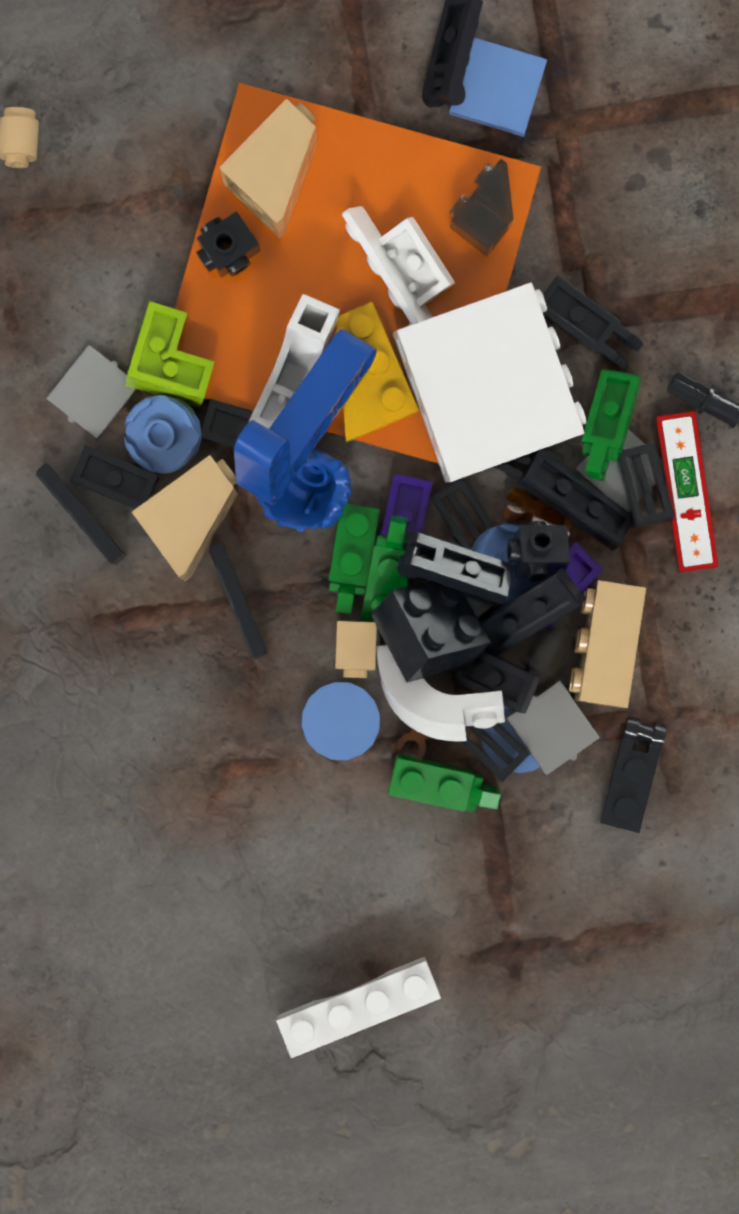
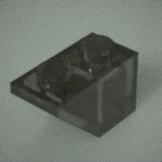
M502 159L494 167L487 164L474 181L478 185L477 189L469 198L463 194L449 212L453 216L450 228L486 257L510 229L513 222L507 163Z

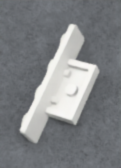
M362 206L348 208L342 212V216L347 222L345 224L347 232L353 240L359 242L368 255V265L375 274L382 277L389 288V298L396 307L403 310L410 321L409 326L433 318L426 304L453 286L455 282L414 217L406 218L385 235L381 236Z

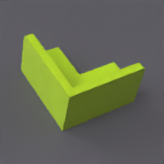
M149 301L125 386L154 395L167 394L182 399L188 405L201 408L215 362L177 350L187 312Z

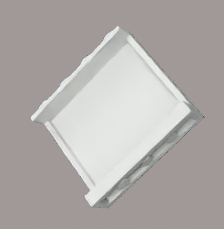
M532 282L392 333L445 483L461 479L585 434L582 425L586 424L585 413L579 402L574 403L569 390L570 387H573L572 376L567 365L560 364L556 350L560 349L558 336L553 327H547L543 312L547 311L545 299L540 289L534 290Z

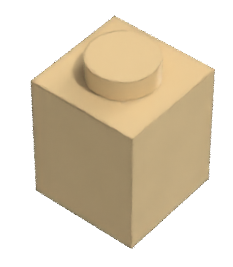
M337 621L335 669L343 670V677L367 678V671H375L377 625L375 622Z

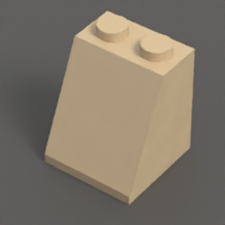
M287 98L219 167L223 184L279 238L286 233L317 147V128L313 124L316 118L304 105L298 103L294 106Z
M211 455L132 511V514L175 573L184 581L192 577L238 495L233 487L236 484L234 473L223 459L216 463Z

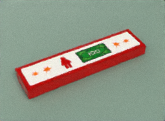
M696 412L655 417L663 476L675 516L674 520L670 521L678 573L717 568L719 565Z

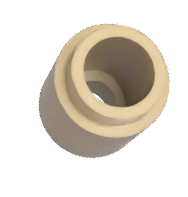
M8 107L4 109V117L0 118V159L5 160V165L8 167L27 168L29 167V162L37 160L39 121L35 119L36 112L32 109Z

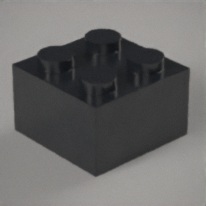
M433 581L392 590L371 614L407 683L468 667L491 643L464 592Z

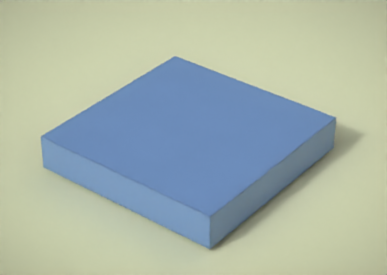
M474 38L470 60L463 80L466 92L465 99L462 104L451 106L449 115L524 137L547 59Z

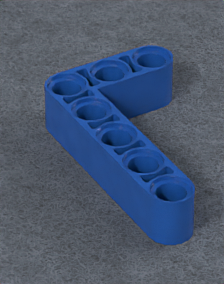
M340 329L271 427L268 429L255 420H251L240 433L234 446L237 485L271 505L275 504L371 367L377 353V348L344 329Z

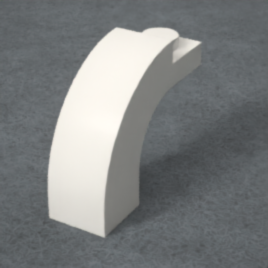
M302 294L288 323L283 345L273 371L249 422L255 420L268 429L271 427L328 346L337 322L339 309Z
M376 646L378 667L385 697L395 714L417 732L445 741H467L466 726L490 728L497 723L505 722L502 691L450 695L432 688L424 678L407 683L388 646Z

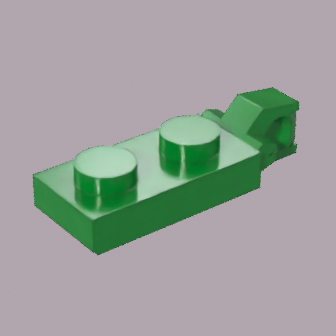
M607 369L601 370L585 426V434H583L581 440L584 445L582 453L585 456H589L585 472L589 475L588 478L604 481L610 461L618 462L620 453H622L641 387V376Z
M346 504L342 517L338 519L329 575V591L338 592L336 613L351 615L354 595L364 596L380 509Z
M392 515L388 536L378 535L377 541H375L361 620L374 622L371 614L392 590L407 587L408 578L398 573L397 566L399 558L405 554L402 547L408 518Z
M396 754L387 790L389 796L464 812L465 810L475 812L476 805L498 809L501 797L499 787L482 784L483 776L474 774V771L471 769L402 754Z

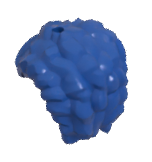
M313 449L275 504L271 505L259 497H255L258 499L260 506L264 507V516L270 520L276 519L280 527L296 528L301 533L307 528L312 530L318 527L321 529L329 528L336 523L338 518L342 517L344 506L348 503V498L351 496L352 489L349 487L351 485L349 470L341 461L333 459L332 456L319 449Z

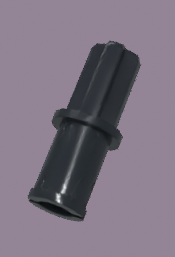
M676 372L667 387L668 393L698 408L697 413L702 414V412H705L730 425L732 428L739 421V404L715 391L716 386L712 385L709 388L681 372Z

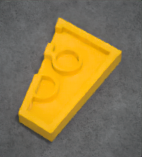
M373 302L339 315L336 322L337 332L340 329H344L377 348V353L371 367L343 406L346 443L416 414L419 412V409Z

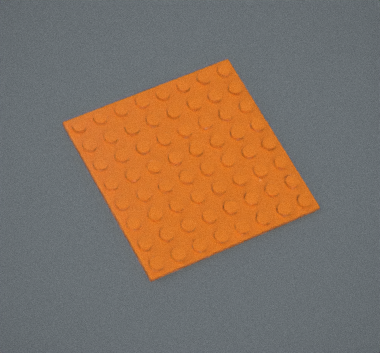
M239 83L175 305V309L187 312L177 350L215 362L204 399H212L247 411H254L279 356L288 323L302 294H305L339 309V315L373 302L417 404L392 334L399 329L409 326L410 321L403 310L396 307L389 298V288L382 277L375 274L368 265V255L361 244L353 240L345 227L347 222L343 218L342 212L348 208L362 206L381 236L385 235L406 218L414 217L455 282L453 286L426 304L432 316L435 317L507 291L541 166ZM287 98L294 106L298 103L304 105L316 118L313 124L317 128V147L286 233L279 238L223 184L219 167ZM237 211L259 243L261 251L249 259L251 265L244 271L233 277L228 273L221 278L216 269L208 272L196 254L197 251L202 249L197 237L202 235L201 228L211 220L220 217L223 221ZM225 244L220 249L226 250L230 248L231 245ZM335 325L331 340L337 333V325ZM342 407L326 430V433L346 438L344 410ZM420 410L416 414L355 439L358 442L439 464Z

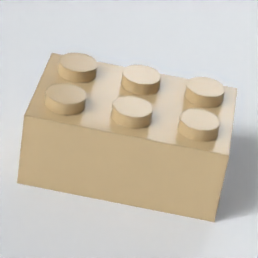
M598 580L591 584V588L583 591L586 600L580 607V613L587 614L585 628L577 630L574 652L581 653L579 667L571 669L568 692H574V701L616 708H628L646 594L645 587Z

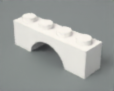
M425 957L389 970L383 975L343 993L314 1000L279 1014L276 1022L291 1058H294L439 1000L441 997Z

